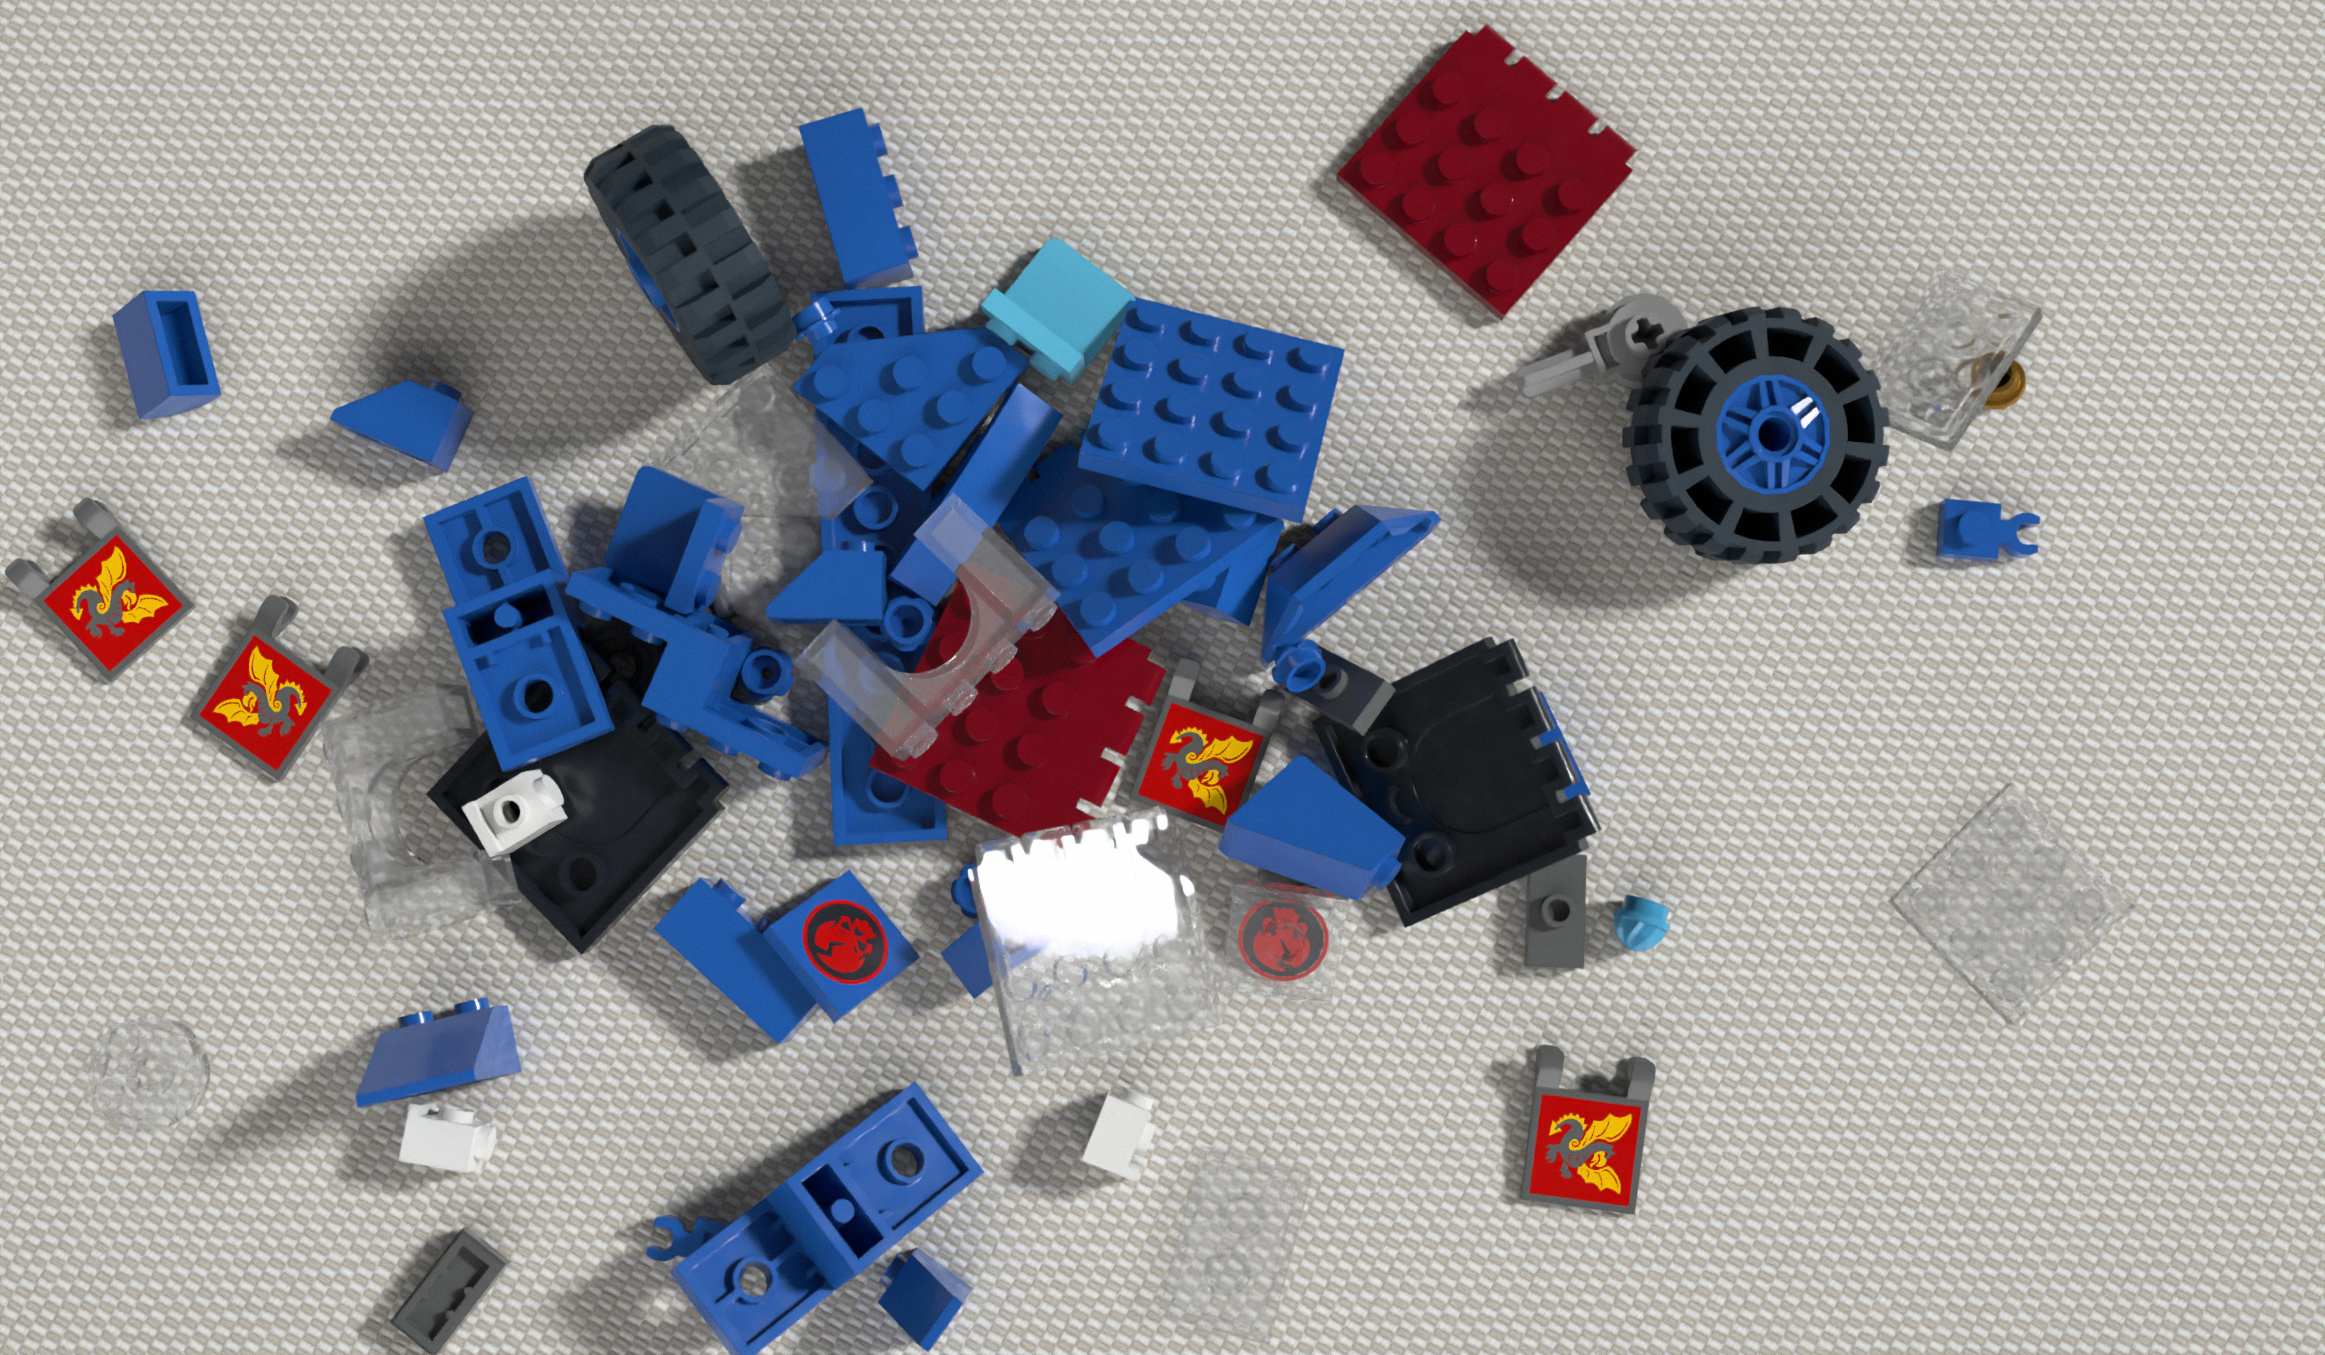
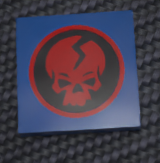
M850 870L774 922L762 934L834 1024L920 958L919 954Z

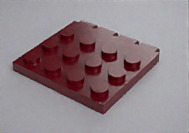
M1486 24L1475 37L1466 30L1337 173L1336 181L1502 321L1629 178L1633 170L1626 163L1636 153L1637 149L1608 125L1596 138L1589 134L1600 118L1567 90L1554 103L1551 102L1547 97L1553 92L1558 83L1525 55L1513 68L1507 65L1506 62L1514 54L1516 48Z
M968 562L868 766L1054 855L1058 845L1079 854L1096 820L1095 817L1077 809L1079 801L1082 799L1094 806L1102 807L1121 767L1101 756L1106 748L1126 757L1145 718L1143 714L1127 707L1126 704L1129 698H1132L1150 706L1167 670L1148 660L1152 649L1129 638H1126L1096 659L1056 603Z

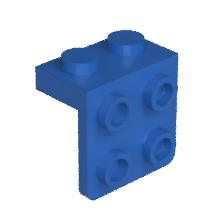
M643 466L636 473L606 552L605 565L615 570L614 572L668 595L664 606L684 615L705 610L713 602L720 588L722 577L719 573L726 555L733 550L739 539L742 529L740 519L745 506L657 467Z

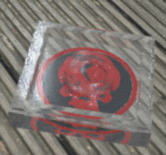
M1235 877L1219 989L1331 1006L1348 898L1321 889Z

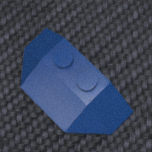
M1356 504L1344 514L1338 508H1335L1325 515L1312 528L1313 532L1317 535L1301 550L1295 543L1291 544L1269 563L1274 572L1268 576L1266 584L1260 663L1266 670L1275 664V654L1282 645L1291 640H1304L1438 527L1441 518L1435 511Z

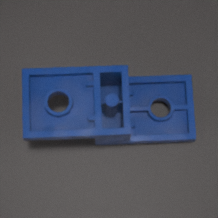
M524 476L422 517L456 605L443 610L442 613L502 771L509 773L615 730L579 635L588 626L583 611L578 607L580 604L579 600L564 593L570 576L533 480L528 476ZM506 535L511 546L509 555L501 563H488L483 553L485 543L492 536ZM546 681L553 690V701L545 711L532 713L525 704V693L533 683Z
M607 566L573 571L564 593L581 600L578 606L579 609L591 616L610 621L612 616H615L632 625L630 632L634 636L649 643L662 645L664 640L668 642L641 703L642 706L657 712L654 717L657 722L681 732H686L689 727L707 736L706 744L711 748L730 756H738L739 752L752 757L760 761L758 764L759 770L779 780L789 781L791 777L799 779L824 764L830 750L829 742L732 697L740 680L739 677L742 673L743 663L751 654L759 637L758 635L705 610L685 615L664 606L668 595L618 574Z
M914 1081L786 1179L763 1200L676 1265L669 1273L730 1355H756L835 1290L856 1277L981 1176L984 1171ZM894 1149H905L914 1156L917 1163L914 1176H903L894 1169L891 1162ZM752 1266L764 1274L766 1290L762 1296H751L741 1289L739 1274L743 1267Z

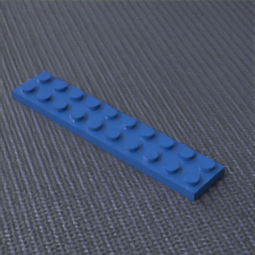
M922 286L811 292V304L826 296L834 310L839 307L841 309V313L834 318L840 328L813 345L814 361L829 344L926 334L924 291ZM816 409L822 553L825 550H840L841 542L845 541L872 542L875 544V551H883L889 559L890 572L932 502L933 486L925 495ZM888 578V603L900 596H907L909 599L916 598ZM938 605L932 608V621L935 622L936 627L939 622ZM907 618L903 621L904 628L910 629L913 627L914 622L912 619ZM825 625L833 842L836 847L949 840L946 803L868 766L928 643L919 644L914 651H900L894 648L891 640H886L883 637L880 626Z

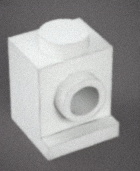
M540 769L522 772L478 800L471 801L462 807L489 857L511 853L568 819L561 807L564 800L559 787L549 776L543 775ZM511 801L517 803L520 808L519 818H517L509 804Z
M1127 1087L1122 1088L1120 1095L1108 1092L1081 1160L1135 1182L1140 1166L1131 1163L1133 1154L1141 1157L1146 1155L1157 1126L1147 1122L1155 1099Z
M424 1100L409 1104L398 1161L468 1173L481 1169L483 1161L490 1159L496 1141V1128L490 1126V1123L473 1120L474 1110L442 1105L439 1107L438 1114H436L437 1102Z

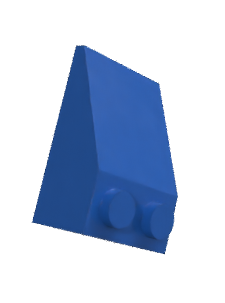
M488 997L454 1004L455 1016L434 1020L433 1012L430 1010L397 1018L399 1029L382 1032L379 1035L355 1096L357 1107L412 1098L522 1072L508 1005L490 1007Z

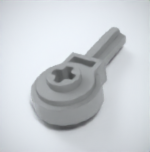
M1647 293L1626 296L1609 308L1597 325V328L1583 333L1579 340L1581 346L1519 368L1515 373L1518 388L1525 399H1532L1592 376L1597 386L1615 380L1623 386L1640 388L1645 381L1641 374L1645 364L1651 356L1661 354L1666 350L1667 340L1679 331L1688 329L1687 322L1679 309L1663 297ZM1636 332H1638L1641 338L1651 337L1653 343L1648 349L1644 342L1634 344L1632 338Z

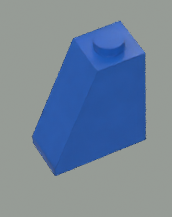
M1300 753L1227 819L1218 850L1227 857L1359 901L1374 886L1379 890H1383L1397 875L1402 866L1397 857L1405 837Z

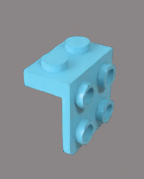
M1052 238L1044 244L1005 294L994 288L981 304V308L987 322L986 328L1012 347L1016 344L1031 356L1029 363L1043 376L1053 382L1059 377L1070 387H1073L1119 330L1129 301H1135V297L1061 239Z

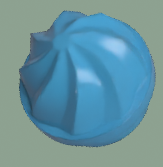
M1625 895L1622 907H1616L1613 913L1616 936L1627 949L1634 952L1653 948L1669 931L1670 925L1665 923L1669 908L1648 899Z

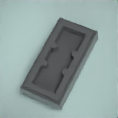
M1318 645V649L1322 652V659L1326 663V669L1322 678L1314 686L1302 692H1292L1287 687L1284 690L1296 700L1364 736L1396 689L1385 679Z
M1573 855L1527 875L1524 966L1584 969L1587 855Z
M462 1228L390 1320V1323L430 1355H440L511 1261L470 1228Z

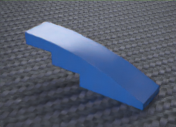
M1020 383L1011 387L985 431L973 440L950 481L939 488L888 573L887 578L916 598L925 600L931 608L936 607L1012 499L1063 415Z

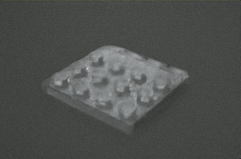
M1162 806L1125 812L1122 820L1118 815H1111L1073 824L1072 831L1068 825H1062L1024 833L1022 835V846L1017 836H1009L976 844L975 856L978 867L968 869L1013 1077L1024 1076L1225 1024L1180 825L1169 826L1166 811Z

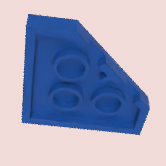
M978 327L829 344L793 386V389L814 408L926 495L1005 398L1009 389L1018 382L1030 367L1029 360L988 328Z

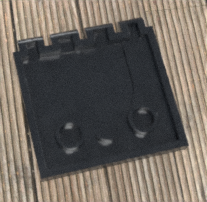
M1492 636L1481 639L1390 683L1396 690L1364 736L1325 715L1311 721L1339 784L1405 837L1397 857L1402 866L1394 879L1386 886L1405 928L1590 848L1585 837L1602 830L1586 793L1584 792L1567 799L1563 791L1564 788L1578 783L1580 780L1561 739L1543 746L1538 737L1555 729V726L1537 687L1533 686L1518 693L1514 683L1530 676V672L1514 638L1498 645L1495 644Z
M589 641L583 643L615 730L508 773L502 771L486 729L426 793L437 807L581 955L590 952L726 810L719 800L731 787L703 757L697 760L689 769L683 765L695 752V748L677 730L668 728L657 721L649 729L644 725L655 711L641 705L644 697L625 677L620 678L609 689L605 686L617 669ZM546 681L533 683L525 693V704L532 713L545 711L553 701V690ZM540 769L543 775L549 776L559 787L564 800L561 807L568 819L511 853L489 857L462 807L471 801L478 800L522 772ZM511 801L509 804L517 818H519L520 808L517 803Z

